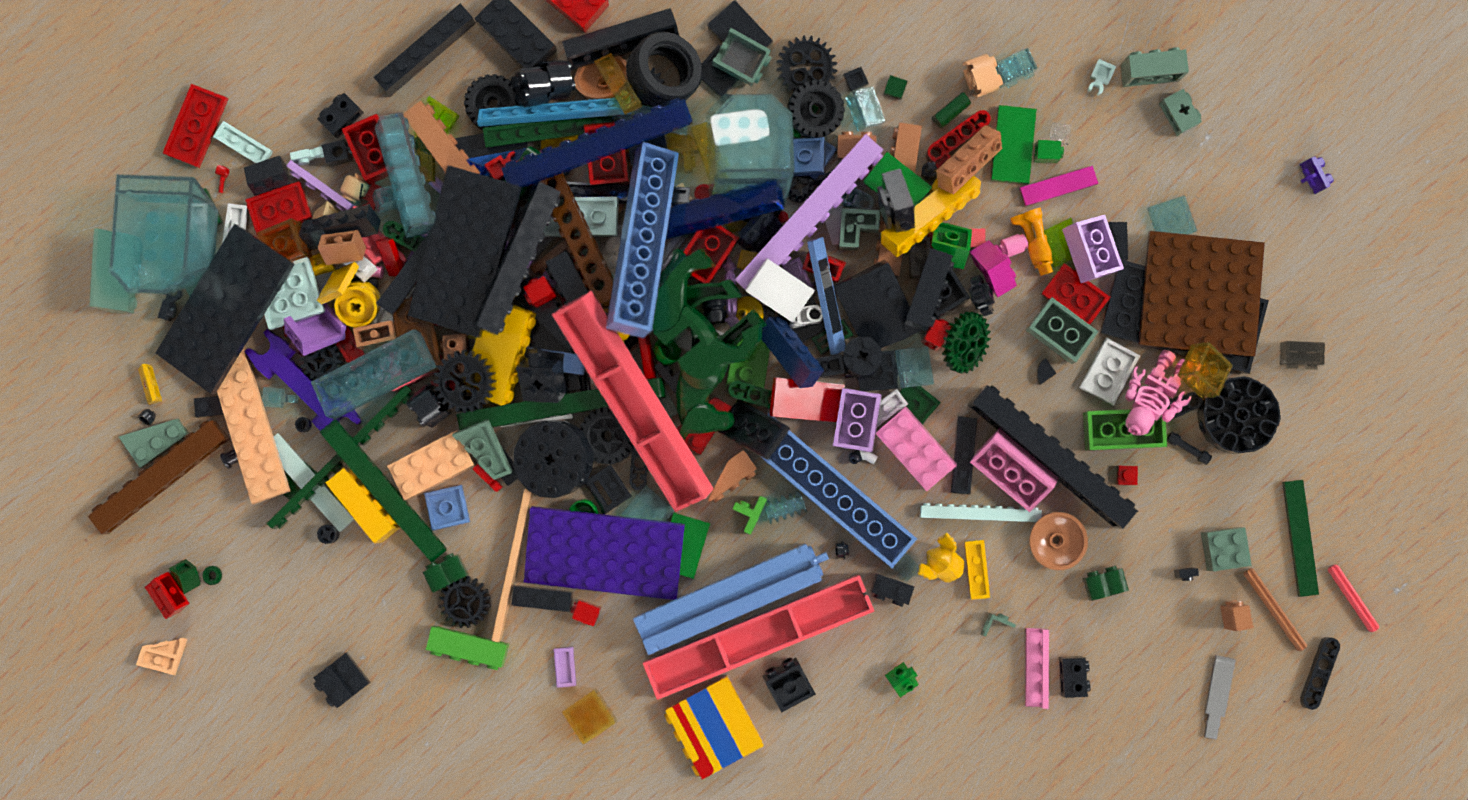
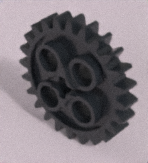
M803 35L801 41L795 37L794 43L788 41V47L783 46L782 50L784 53L778 54L782 60L776 61V64L781 67H778L776 72H781L778 79H784L782 86H789L787 92L791 89L795 91L806 82L819 81L813 77L814 71L820 72L821 81L830 83L829 80H835V77L831 74L837 73L838 70L833 67L838 63L832 61L836 55L829 54L832 48H825L827 42L821 45L819 44L820 38L813 41V36H810L806 40L805 35ZM812 52L819 55L818 61H814L811 58ZM792 55H799L801 62H794ZM805 63H807V66L823 64V67L814 66L811 67L808 71L805 67L798 68L795 70L790 69V67H803ZM800 73L803 76V81H796L794 74Z
M462 350L461 354L459 351H454V356L452 354L447 355L448 360L441 359L444 365H437L440 372L434 373L438 380H434L433 383L439 386L434 390L441 392L437 396L438 398H445L442 404L450 403L448 409L455 407L456 412H460L461 409L463 413H467L469 409L471 412H474L476 407L478 409L483 408L482 403H489L487 398L493 397L490 391L496 390V388L491 385L497 382V380L492 379L491 376L496 373L489 371L492 365L486 366L487 358L480 360L482 354L474 356V351L467 353V350ZM460 363L464 365L463 373L459 372L458 365ZM476 373H479L481 376L479 383L474 378ZM459 378H466L465 381H466L467 383H469V384L464 385V383H465L464 380L459 379ZM451 380L455 382L454 390L449 386ZM467 389L470 390L472 393V397L470 400L466 397L465 394Z

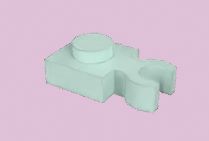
M1098 59L1090 76L1095 81L1089 85L1088 92L1095 86L1098 88L1097 95L1099 96L1104 90L1103 84H1109L1116 66Z
M317 147L311 150L304 149L291 152L290 157L298 165H307L309 161L315 160V158H323L324 154L322 147Z

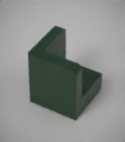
M187 559L169 568L170 574L183 594L201 585L196 566Z

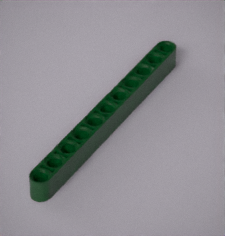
M663 378L647 380L658 399L666 397ZM599 389L565 394L559 403L525 401L479 409L474 412L457 413L456 417L460 431L488 419L492 428L596 410L609 407Z

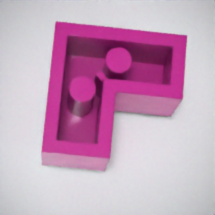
M988 240L970 251L974 265L984 275L986 282H988L997 298L1017 286L1014 279L1016 274L1010 267V264H1012L1007 254H1002L998 245L994 246Z

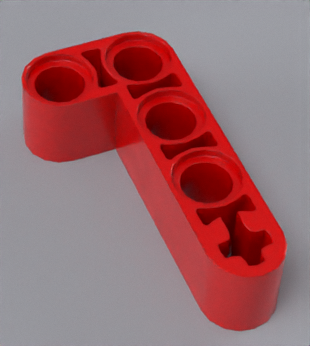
M985 110L977 111L931 144L926 152L927 161L936 162L937 169L940 168L950 158L951 153L967 143L985 125H989L991 121L990 114ZM983 118L985 120L977 124L976 127L974 126L978 119ZM968 128L970 135L962 134L961 129ZM946 139L954 140L955 146H948ZM937 150L940 156L935 158L931 155L930 151Z

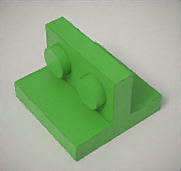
M759 496L753 510L750 509L751 504L742 500L740 503L735 502L733 510L750 517L744 532L751 535L767 501L766 498Z

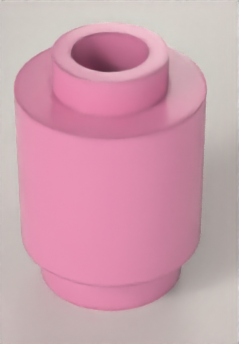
M1016 234L1000 240V245L998 246L1003 255L1007 254L1008 257L1024 252L1028 248V242L1024 234Z

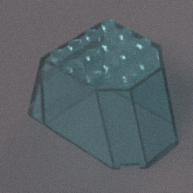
M724 94L706 112L709 207L744 206L750 200L756 201L759 206H765L771 197L785 206L795 172L792 113L772 94ZM747 110H761L766 113L767 117L759 118L758 126L761 129L769 127L768 136H762L759 140L751 141L749 137L743 136L740 138L739 143L731 144L729 137L724 136L719 141L720 145H716L711 124V117L713 115ZM722 117L718 124L720 128L727 129L731 122L729 118ZM741 117L738 121L739 127L747 129L750 125V120L747 117Z
M116 174L109 273L117 279L127 293L170 294L195 285L209 269L216 250L218 209L195 177Z

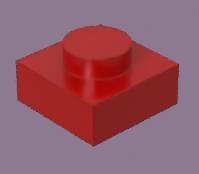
M1118 465L1117 485H1138V466Z

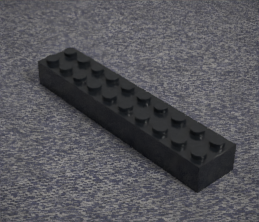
M986 385L978 391L968 403L971 409L996 430L1000 428L1054 473L1063 486L1113 528L1124 529L1138 512L1134 508L1136 505L1130 499H1123L1119 495L1121 492L1112 485L1109 487L1104 483L1105 479L1100 474H1094L1089 470L1091 467L1082 460L1079 462L1074 458L1075 454L1070 449L1062 448L1059 445L1060 441L1053 435L1049 437L1044 432V427L1038 423L1034 424L1029 420L1030 416L1023 410L1019 412L1014 407L1015 403L1009 398L1004 399L999 395L1001 392L996 387Z

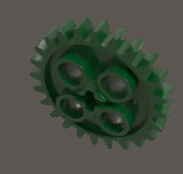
M965 311L964 314H959V318H954V324H949L951 329L946 330L948 335L943 337L946 343L942 345L945 348L942 355L945 356L943 361L947 362L946 367H949L950 370L960 374H967L968 371H973L974 366L978 367V361L983 362L982 355H987L985 348H989L987 342L991 340V338L987 337L991 332L987 330L989 324L986 323L987 319L983 318V315L972 311Z

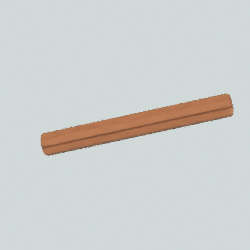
M1253 568L1247 569L1244 572V576L1296 650L1303 651L1306 649L1307 644Z

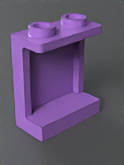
M327 303L323 304L326 311L324 313L297 322L291 316L283 318L285 333L303 356L345 339L346 325L339 320L335 310L330 308Z

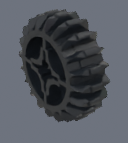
M467 576L466 581H464L463 577L459 579V583L458 581H453V586L451 584L447 585L446 587L449 590H441L445 596H440L439 600L444 601V603L438 606L439 608L445 607L441 615L448 614L449 616L445 620L449 621L452 618V626L459 622V628H463L465 622L466 627L470 628L471 622L476 626L478 625L477 619L480 621L484 620L481 614L488 615L489 612L484 608L491 607V604L486 603V600H490L491 596L485 597L484 594L488 593L489 590L485 589L482 591L481 588L485 585L483 582L476 585L478 578L471 582V576ZM461 586L471 587L477 593L468 595L462 590ZM454 590H456L457 601L451 606L450 598ZM462 597H464V599H469L473 597V599L469 600V602L467 603V607H465V605H460L457 607V605L463 601ZM479 598L480 606L476 614H474L473 602ZM462 609L468 614L469 618L460 617L454 611Z

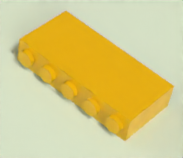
M513 304L511 313L505 317L504 322L506 324L501 333L492 335L483 330L481 338L476 337L473 348L474 356L482 354L480 360L487 358L486 366L492 365L489 371L496 373L491 376L492 379L497 380V382L491 385L496 390L490 391L493 397L487 398V400L499 405L510 404L513 400L515 385L519 381L516 367L525 358L526 347L530 343V333L536 323L535 312ZM476 373L474 378L479 383L481 376L479 373Z

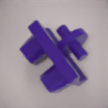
M1314 156L1299 164L1305 176L1300 181L1301 183L1308 182L1314 194L1331 187L1330 184L1334 182L1331 174H1324L1322 167L1325 166V162L1322 157L1316 158Z

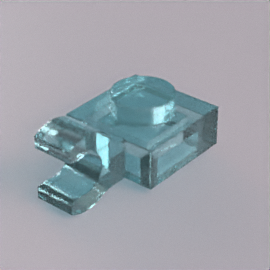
M263 387L262 402L266 407L283 408L284 402L298 403L299 396L285 395V389Z

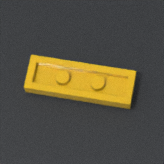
M984 540L964 542L970 600L990 598Z

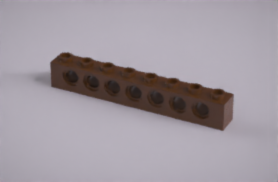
M553 161L534 172L536 176L534 181L535 183L542 182L548 186L556 183L554 189L560 191L559 197L560 200L564 199V203L559 207L553 208L552 218L560 226L558 231L561 237L566 239L568 243L566 248L571 256L574 255L576 262H574L576 269L579 273L582 272L584 276L582 279L583 284L593 292L602 309L610 306L614 278L560 166ZM572 215V220L566 223V218ZM580 232L579 238L574 240L575 233ZM588 249L587 255L582 257V251ZM596 265V271L590 274V268ZM604 282V288L598 291V285Z

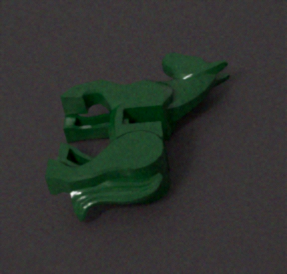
M675 249L672 252V260L660 272L652 322L653 333L665 345L675 343L689 330H691L690 332L695 339L701 340L677 360L681 372L676 390V403L682 425L680 435L684 440L689 433L702 434L730 429L734 425L733 414L716 409L708 402V398L717 385L722 382L728 364L748 360L762 339V328L767 326L756 310L753 309L723 335H719L705 316L695 309L708 300L733 299L744 296L731 279L718 283L687 286V281L694 271L716 266L703 249H698L688 256L680 249Z

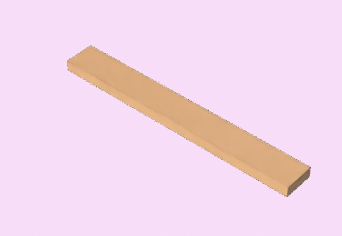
M526 488L522 497L493 630L492 641L495 642L502 641L532 503L533 493Z

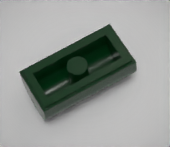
M962 92L932 116L931 119L942 129L969 107L971 101Z

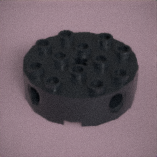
M1245 376L1224 379L1209 387L1202 397L1203 403L1197 412L1199 429L1206 441L1218 450L1231 454L1255 452L1268 445L1276 433L1281 420L1279 402L1272 390L1258 380Z
M549 420L530 426L519 437L514 449L513 465L519 481L528 491L540 497L558 498L575 492L587 482L593 469L594 453L583 431L567 421Z

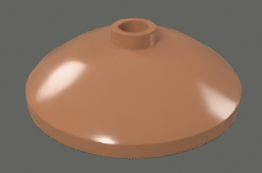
M616 56L578 68L574 78L577 91L583 97L590 100L612 98L618 95L629 83L626 76L627 62L622 57Z
M1053 512L1044 515L1034 524L1030 533L1029 544L1034 558L1041 565L1052 570H1066L1078 564L1084 557L1088 547V536L1083 524L1076 517L1064 512ZM1054 537H1058L1059 539L1057 544L1053 543Z

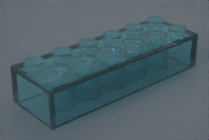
M403 112L380 116L375 131L405 236L409 238L429 233L434 225V221H436L434 210L430 209L429 203H431L429 192H425V177L419 171L420 160L413 150L415 147L414 139L408 133V119L404 118Z
M413 329L311 383L325 416L337 419L437 368L422 333Z

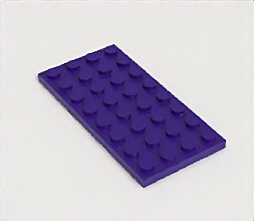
M531 506L524 583L675 600L678 595L685 524Z

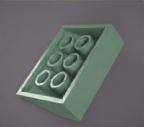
M94 228L90 307L110 313L134 314V309L137 307L135 291L138 289L136 274L139 270V261L137 260L138 252L140 251L139 238Z

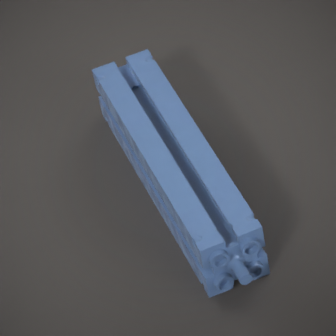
M802 544L639 614L633 620L641 635L646 651L650 655L822 581L820 576L823 575L819 563L828 560L829 557L826 552L815 556L811 546L807 547V544Z

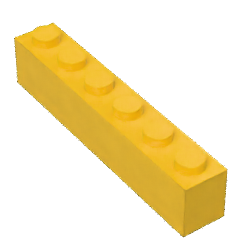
M973 176L954 195L938 188L914 207L915 228L896 233L892 224L891 229L887 230L886 228L881 232V244L896 257L902 253L905 254L916 242H921L930 231H935L944 220H949L958 209H963L967 202L977 198L980 194L981 181Z

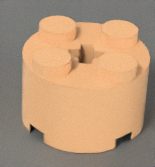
M987 54L963 62V66L966 65L967 68L963 70L969 90L974 89L976 94H973L975 98L997 91L999 86L1003 85L1000 74L997 75L995 68L997 67V62L994 56L989 57Z

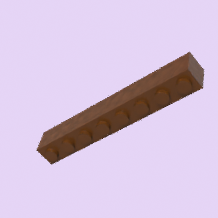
M206 420L200 424V429L195 433L191 432L184 437L185 441L180 445L172 446L168 450L169 453L164 457L160 456L153 461V466L138 473L139 477L126 482L122 486L123 489L118 493L114 492L109 495L107 502L103 505L95 506L88 518L101 535L110 534L229 441V436L218 422Z

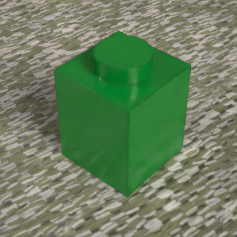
M1038 140L1035 143L1034 162L1057 164L1063 158L1064 147H1061V141Z

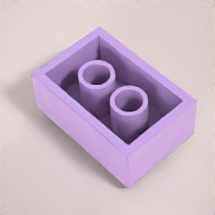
M1105 215L1076 222L1062 229L1081 283L1124 269Z
M842 388L833 446L873 452L882 398L881 394Z

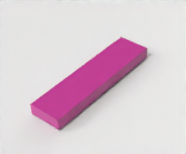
M1093 166L1021 187L1019 190L1026 207L1095 186L1099 183Z

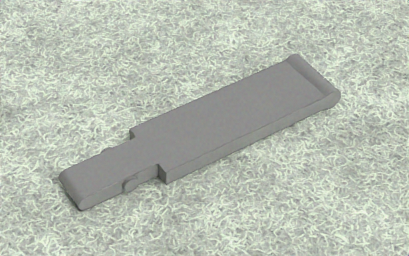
M1215 655L1204 712L1208 714L1204 733L1205 738L1217 739L1220 719L1225 717L1236 662L1233 658Z

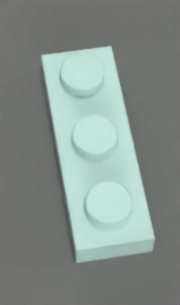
M224 121L213 136L255 163L269 159L273 153L272 150Z

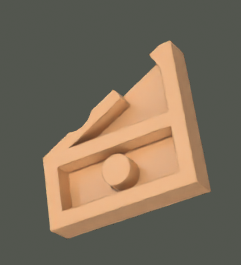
M179 638L178 640L142 646L136 665L176 675L187 639Z

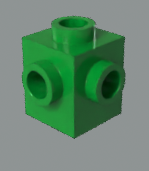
M904 662L885 674V677L900 698L919 685L915 679L918 676L912 666L908 668Z

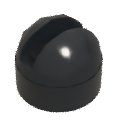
M144 409L138 415V418L142 423L150 426L156 419V414L150 409Z
M299 417L295 421V428L299 432H308L312 428V422L309 418Z

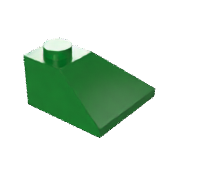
M942 222L933 231L931 245L935 250L953 255L951 262H954L953 268L964 269L970 252L972 229Z

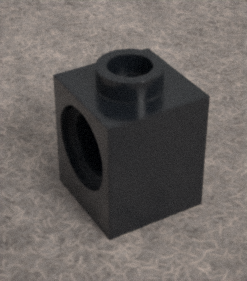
M344 139L321 145L325 162L330 167L352 162V151ZM338 149H343L342 155L335 157V152Z

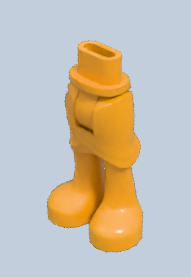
M1041 207L1011 217L1010 221L1013 225H1020L1023 228L1028 242L1027 249L1035 269L1038 268L1040 276L1053 272L1051 267L1053 261L1047 235L1044 234Z

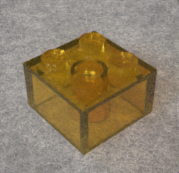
M1210 342L1192 344L1177 376L1200 398L1219 396L1233 365Z
M597 688L562 711V714L583 745L617 722V718Z

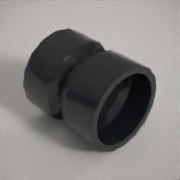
M712 299L701 304V308L705 310L702 315L711 324L725 323V318H727V312L724 310L726 299Z

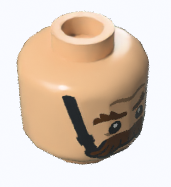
M355 173L354 177L351 175L346 176L340 191L343 194L342 197L356 203V201L363 200L369 186L364 182L362 176Z

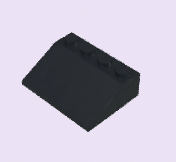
M882 260L833 286L858 337H870L878 343L880 348H883L922 331L905 325L910 306L887 261Z

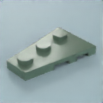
M174 419L119 436V439L138 466L143 468L172 446L182 441L189 433L179 419Z
M489 419L452 434L456 440L461 442L464 449L475 457L478 464L493 480L512 473V468Z

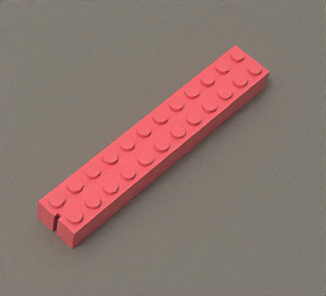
M590 291L552 314L673 510L677 512L688 507L690 504L693 505L706 499L714 488L617 331L606 328L608 317L593 292Z
M857 574L644 661L643 666L657 700L875 612L869 596L862 594L867 591L860 575Z

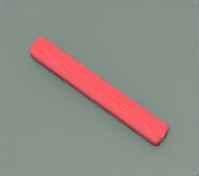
M1337 564L1329 567L1328 572L1368 631L1375 632L1378 630V623Z

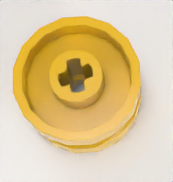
M361 280L352 281L344 295L336 298L334 304L335 313L339 320L347 326L354 328L366 326L372 322L380 310V306L376 304L381 297L380 293L369 282Z

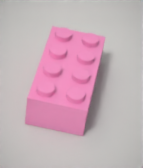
M906 406L876 432V435L926 491L957 465Z
M1000 428L975 453L970 462L1028 512H1031L1054 489L1059 479Z

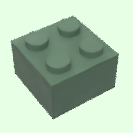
M1245 527L1201 532L1207 571L1214 572L1252 566Z

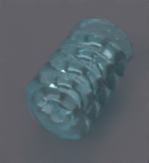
M799 491L795 492V497L789 493L788 500L781 496V502L777 498H773V504L769 500L766 501L765 510L770 525L772 524V518L779 522L780 516L784 520L787 519V514L793 518L794 511L801 515V511L804 509L807 513Z

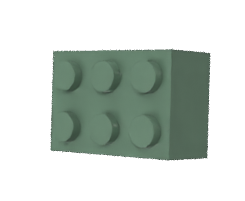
M1175 47L1164 52L1156 49L1144 54L1141 51L1130 53L1120 65L1123 87L1179 82L1189 72L1187 50H1180L1179 47Z
M1053 297L1047 300L1026 329L1028 333L1070 364L1078 361L1099 332Z

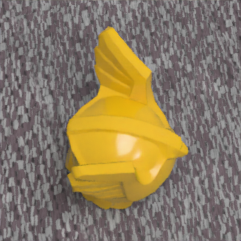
M945 533L937 540L940 546L926 552L927 565L921 563L918 574L929 580L939 578L943 582L950 583L962 576L964 560L955 552L957 549L956 542L948 533Z

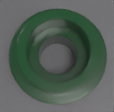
M217 566L207 567L202 574L204 582L208 585L218 584L222 580L221 569ZM211 572L216 574L214 579L210 577Z

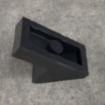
M659 362L654 366L655 369L676 394L681 370L672 377L670 374L673 371L669 366L662 365Z

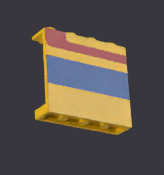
M727 675L720 678L718 682L665 709L666 714L664 716L669 725L673 724L675 738L678 742L682 741L685 747L682 749L687 759L691 758L694 764L691 766L696 776L700 775L702 780L764 746Z

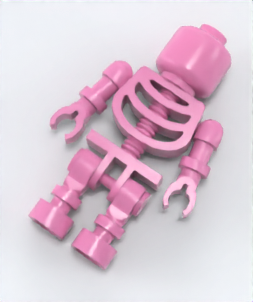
M1163 350L1158 357L1157 367L1153 368L1145 381V384L1149 386L1141 388L1140 381L1143 379L1146 371L1144 369L1137 376L1138 373L1136 371L1138 367H1135L1132 372V380L1129 381V389L1125 395L1127 401L1134 400L1133 409L1125 420V425L1131 434H1147L1155 420L1157 421L1162 416L1163 421L1169 422L1176 413L1182 410L1183 406L1189 403L1191 396H1189L1188 400L1181 401L1185 394V391H1183L1178 396L1177 401L1171 403L1170 409H1167L1170 404L1168 397L1173 399L1181 385L1180 381L1188 376L1193 369V365L1189 361L1179 360L1175 367L1174 377L1170 376L1168 379L1164 377L1165 372L1163 371L1173 364L1176 356L1169 350Z

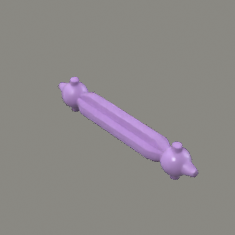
M728 257L727 262L722 265L726 271L725 280L731 279L736 285V276L733 271L737 269V266ZM737 298L726 299V312L729 317L725 318V322L730 327L740 321L736 317Z

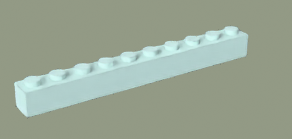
M923 503V506H920V518L1037 522L1042 517V510H1038V508L1028 512L1024 507L1014 509V507L1008 506L1007 509H1002V506H995V508L983 506V508H978V505H971V507L959 505V507H954V504H947V506L935 504V506H930V503Z

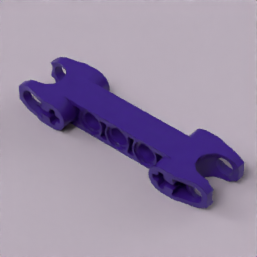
M266 329L263 332L270 342V349L267 353L260 355L249 347L245 350L253 365L266 378L270 379L274 374L278 375L317 414L311 422L319 430H322L334 419L339 422L344 417L359 425L363 422L353 405L341 394L338 393L332 399L308 375H305L304 371L291 359L297 351L286 340L277 336L270 329Z

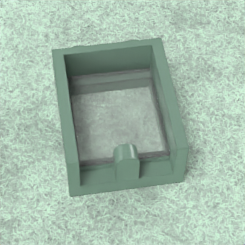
M731 28L716 58H714L712 66L723 70L752 87L754 82L758 84L763 75L760 73L762 67L768 66L772 58L769 56L771 50Z

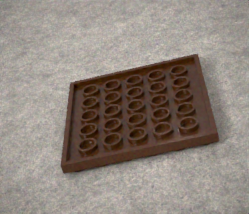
M1149 231L1138 345L1255 357L1265 242Z

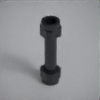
M1173 431L1167 437L1169 444L1177 445L1194 455L1200 463L1207 465L1212 459V455L1205 450L1200 451L1182 440L1181 436Z

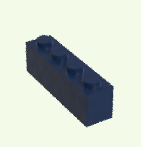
M782 316L768 317L765 321L767 326L762 328V341L799 388L813 387L824 372L818 360L812 356L808 348L800 341L797 334L789 327L787 321Z

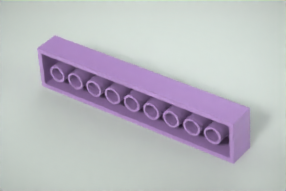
M865 134L740 273L735 281L746 289L766 258L778 266L781 264L785 266L791 259L790 253L793 250L797 252L804 245L802 240L806 236L810 238L817 230L815 226L820 221L823 224L830 216L828 211L832 207L836 209L842 203L843 199L841 197L845 192L849 195L857 186L855 181L858 178L862 180L870 171L868 167L871 164L875 166L883 157L881 155L883 149Z

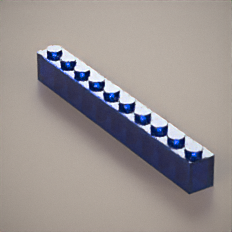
M680 98L674 99L669 102L668 106H655L651 108L649 113H637L632 116L633 119L628 121L625 119L614 122V126L609 128L602 126L596 129V133L591 135L584 133L579 135L575 141L571 142L569 139L560 142L559 147H546L541 150L542 153L535 156L534 153L525 155L523 160L519 162L515 160L509 161L504 164L505 167L501 168L505 180L508 183L524 188L636 146L642 142L692 125L693 120L685 99L680 101Z

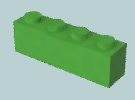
M432 626L426 650L431 651L430 654L435 656L446 654L450 655L449 659L460 661L462 658L468 660L469 664L479 665L483 663L487 664L489 669L498 670V668H502L505 664L510 643L495 642L489 638L440 626Z

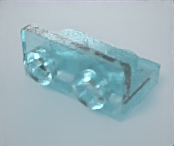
M873 86L854 90L846 96L847 105L850 108L853 123L858 132L863 131L867 127L881 125L886 122Z

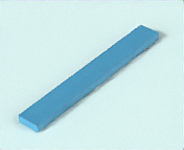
M629 96L547 103L525 108L524 106L479 109L477 122L478 126L481 127L631 114L632 102Z

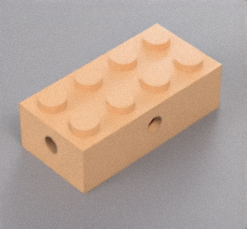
M457 430L387 466L404 500H411L477 465L472 454L468 453L461 442L452 436Z

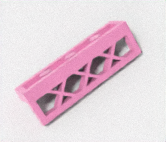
M1025 628L1026 707L1049 709V630L1045 628Z

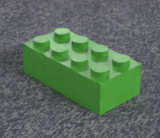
M1132 409L1083 412L1085 451L1167 447L1166 422L1163 421L1161 416L1157 421H1154L1147 434L1133 435L1125 425V420Z

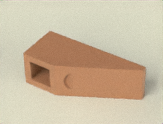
M744 450L727 462L708 499L709 502L713 500L716 503L725 497L722 493L728 489L732 492L739 487V481L744 478L747 481L756 475L754 471L757 468Z

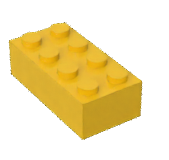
M343 468L326 482L373 543H383L400 529L397 522L350 468Z

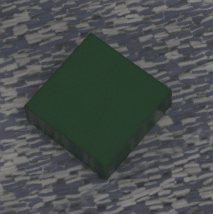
M890 75L884 94L901 100L908 81Z

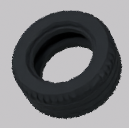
M655 32L644 38L629 55L626 65V76L632 91L644 103L657 109H673L683 104L699 87L702 80V65L696 50L684 38L674 33ZM660 55L671 60L677 67L680 75L679 86L669 87L655 80L648 66L649 56Z

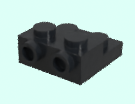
M348 652L313 677L315 680L313 684L319 692L324 691L327 695L325 698L327 703L331 707L335 706L336 708L341 707L371 683Z
M787 658L782 662L781 666L777 668L770 667L762 675L781 713L816 695L797 658Z

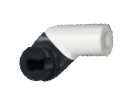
M861 450L852 451L849 455V461L852 464H857L863 460L874 464L878 456L871 452Z

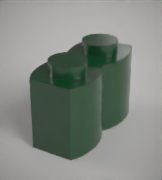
M451 553L443 557V562L439 564L433 562L425 566L426 570L423 572V575L432 593L445 588L447 585L452 584L453 581H459V579L469 575L459 554L454 556Z
M1115 565L1105 568L1106 572L1098 573V570L1086 573L1087 577L1083 578L1089 601L1129 591L1123 568H1117Z

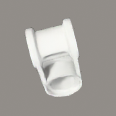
M818 305L803 307L797 316V322L795 320L793 322L790 321L789 327L792 329L820 323L823 319L821 307ZM812 310L820 312L821 315L818 319L810 317L809 314Z

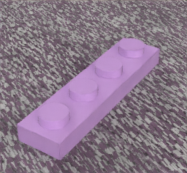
M292 160L286 165L291 169L290 174L297 179L304 178L306 180L305 185L312 190L318 188L322 191L320 195L329 202L331 199L336 201L337 204L335 206L340 210H349L354 206Z

